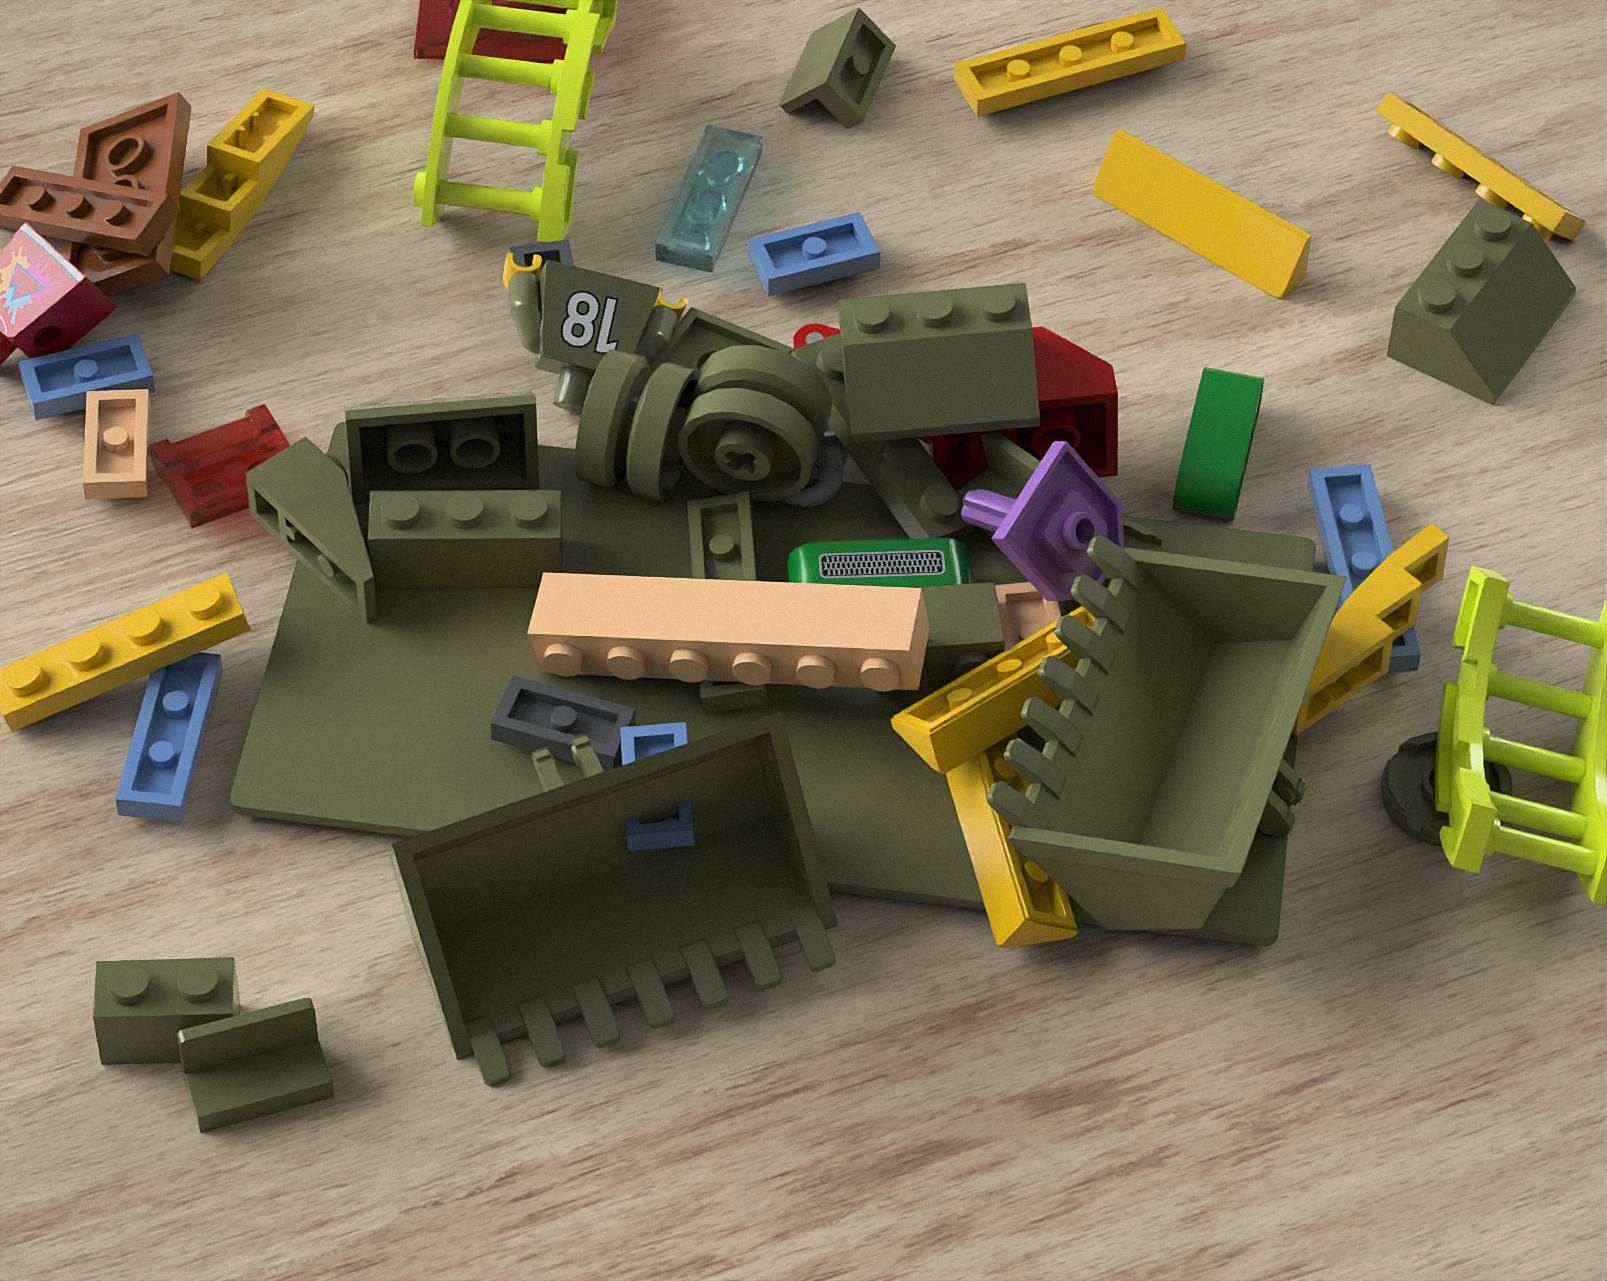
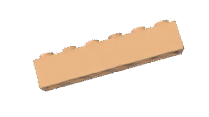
M543 572L527 634L540 673H553L563 677L598 675L616 676L626 680L641 677L679 679L690 683L702 680L742 682L754 686L770 683L806 685L818 689L829 686L856 687L885 692L893 689L918 690L930 625L922 588Z

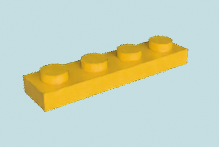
M1163 7L957 62L954 68V81L976 117L1183 61L1185 59L1186 42Z
M1388 92L1377 108V113L1393 123L1387 131L1389 134L1415 150L1418 149L1421 143L1436 152L1431 160L1434 165L1459 180L1464 173L1470 175L1480 182L1475 190L1478 195L1502 210H1505L1507 205L1511 203L1525 213L1522 219L1531 222L1542 238L1549 241L1552 235L1556 233L1574 241L1585 225L1586 221L1412 102Z
M225 572L207 581L198 583L188 589L0 668V709L11 732L250 631L251 628L228 573Z

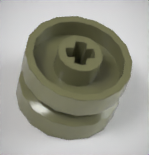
M759 345L730 346L712 353L700 369L693 390V402L686 410L679 431L678 452L686 467L704 484L726 495L749 491L752 501H780L794 496L810 481L817 459L818 444L824 437L831 415V393L824 379L807 363L784 351Z
M617 349L609 350L601 359L591 380L580 418L575 449V472L579 481L605 488H615L626 477L633 495L660 502L669 501L677 490L686 470V465L678 452V435L686 410L693 402V390L699 370L673 363H662L651 374L645 356Z

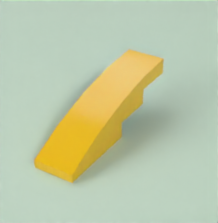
M263 88L207 145V165L180 191L179 207L182 210L177 215L170 266L171 271L200 281L239 236L282 173L314 116L315 105Z
M1430 523L1389 555L1347 598L1333 617L1292 730L1294 736L1306 730L1388 672L1393 640L1416 625L1421 593L1443 579L1449 537L1434 524Z

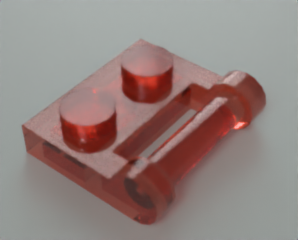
M265 404L246 410V417L171 443L166 438L149 444L150 458L157 475L166 482L192 529L248 509L246 473L290 446Z

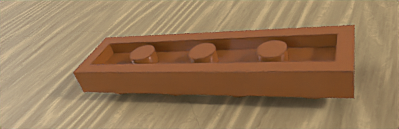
M12 166L0 182V227L18 230L26 222L39 235L149 256L153 249L162 242L168 228L182 210L172 197L166 193Z

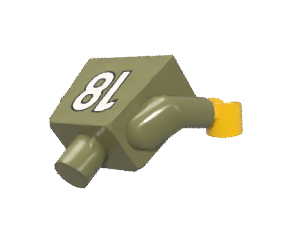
M507 253L503 283L509 290L510 311L523 347L535 353L536 368L560 374L553 404L568 411L582 413L591 380L601 359L609 350L617 349L645 356L650 366L669 347L675 326L678 324L688 303V298L682 295L678 304H670L664 301L660 294L663 289L661 285L652 286L551 260L546 261L540 274L541 256L534 254L532 266L521 267L514 263L513 253Z

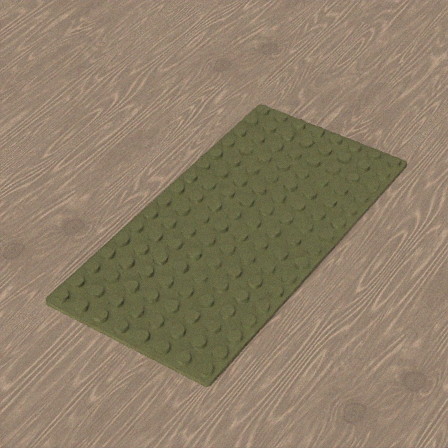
M341 422L334 428L327 453L335 455L344 466L348 475V486L352 497L346 423ZM538 445L539 488L518 490H561L562 573L693 579L687 501L726 494L704 484L687 467L677 490L670 500L665 502L633 495L626 477L615 488H605L579 481L575 472V449ZM810 478V481L803 489L814 486L818 483L819 479ZM842 481L840 490L832 499L821 505L808 508L792 506L781 500L752 501L759 581L789 583L787 567L789 554L795 548L807 543L911 539L874 487L868 484ZM370 503L354 504V508L369 557L368 526ZM1122 515V518L1132 519L1152 529L1162 540L1161 547L1166 553L1314 572L1316 545L1308 538ZM977 527L973 529L968 537L958 540L969 548L973 583L994 582L995 585L1029 582L991 540V537ZM297 559L230 793L231 809L236 814L414 837L543 793L544 790L531 755L532 751L491 740L490 723L514 675L636 708V726L686 722L688 743L781 711L830 891L986 910L946 774H941L931 768L892 728L890 721L894 715L944 686L918 688V690L912 691L891 690L874 692L870 688L829 686L818 689L806 685L767 683L769 704L705 714L701 701L700 682L690 683L679 679L641 677L626 680L616 676L598 675L563 677L553 673H540L527 634L539 588L375 589L377 618L367 624ZM1059 605L1061 617L1069 614L1068 611ZM1061 705L1058 706V707L1055 708V709H1056L1057 711H1059ZM1029 725L1016 731L1019 739L1039 752H1043L1046 741ZM1291 733L1282 759L1294 770L1298 735L1294 736ZM554 757L564 785L584 779L580 768L576 766L575 762ZM622 757L617 767L622 766ZM1257 828L1241 875L1232 888H1226L1201 929L1142 931L1259 946L1274 944L1279 932L1288 834L1285 837H1270V835L1263 834L1264 832ZM1067 893L1075 922L1100 925Z

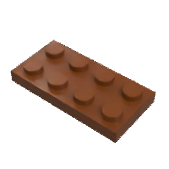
M180 92L80 129L73 177L166 193L179 206L192 107ZM177 217L168 228L165 238L153 249L149 256L63 239L61 255L107 297L141 285L151 284L163 277L169 276Z

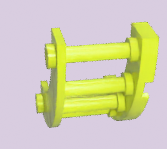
M460 0L439 84L426 172L419 171L417 173L414 185V206L422 207L420 226L433 227L444 215L445 205L529 215L530 222L538 223L537 241H562L571 230L575 184L580 156L579 151L569 150L571 133L576 132L577 120H586L595 80V70L588 69L591 54L602 55L606 41L615 27L617 0H504L567 8L566 15L492 6V0ZM480 28L563 38V43L567 44L564 60L555 59L553 65L472 55V50ZM465 77L550 88V93L557 95L552 120L543 119L541 125L457 114ZM453 138L538 148L539 155L547 156L543 187L535 186L533 192L447 181Z
M1472 565L1451 645L1452 648L1463 650L1457 684L1449 682L1444 684L1438 723L1435 760V806L1437 811L1448 813L1450 827L1442 825L1439 832L1445 855L1454 868L1478 874L1483 857H1490L1494 852L1577 872L1582 887L1593 903L1605 906L1607 902V600L1604 602L1599 622L1514 600L1513 593L1508 591L1510 582L1496 571ZM1507 624L1591 646L1592 650L1583 691L1578 692L1497 671V665L1491 661L1498 629H1504ZM1490 696L1578 718L1573 756L1490 735V729L1483 726L1485 702ZM1483 761L1571 782V811L1490 791V785L1485 780ZM1500 821L1571 838L1572 844L1501 826Z

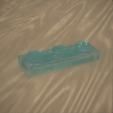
M706 125L656 241V261L713 273L762 155L763 136Z

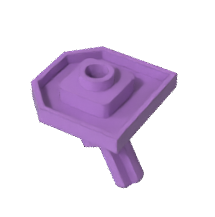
M1054 441L1017 500L984 489L968 491L963 499L964 506L961 516L964 521L995 532L991 540L1047 601L1074 600L1071 588L1075 578L1081 575H1088L1102 585L1107 574L1087 554L1092 538L1103 535L1124 550L1121 502L1067 441Z

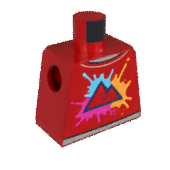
M26 222L18 229L0 254V366L17 348L30 359L68 350L117 308L84 274Z

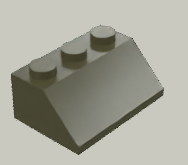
M1478 200L1395 306L1387 357L1494 405L1575 297L1576 287L1531 222L1482 200Z
M1026 283L838 300L841 353L851 443L1040 426L1033 330Z
M531 391L344 407L353 504L370 503V491H478L539 488L535 394Z

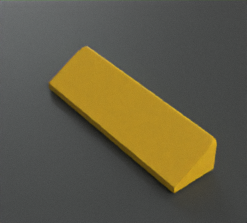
M1121 129L1114 133L1094 182V196L1277 299L1286 297L1306 277L1311 234Z
M1083 606L1067 614L1092 629L1095 618ZM1057 620L894 715L890 719L892 728L931 768L941 774H946L1028 725L1021 717V711L1027 699L1038 697L1054 709L1062 704L1063 700L1038 675V669L1043 658L1053 655L1074 670L1079 659L1056 637L1054 630L1058 622Z
M1016 732L946 773L997 946L1003 948L1073 938L1079 932L1067 893L1030 857L1024 856L1007 840L1012 826L986 800L991 785L998 781L1005 782L1024 796L1027 792L1029 783L1004 759V752L1009 741L1018 738Z

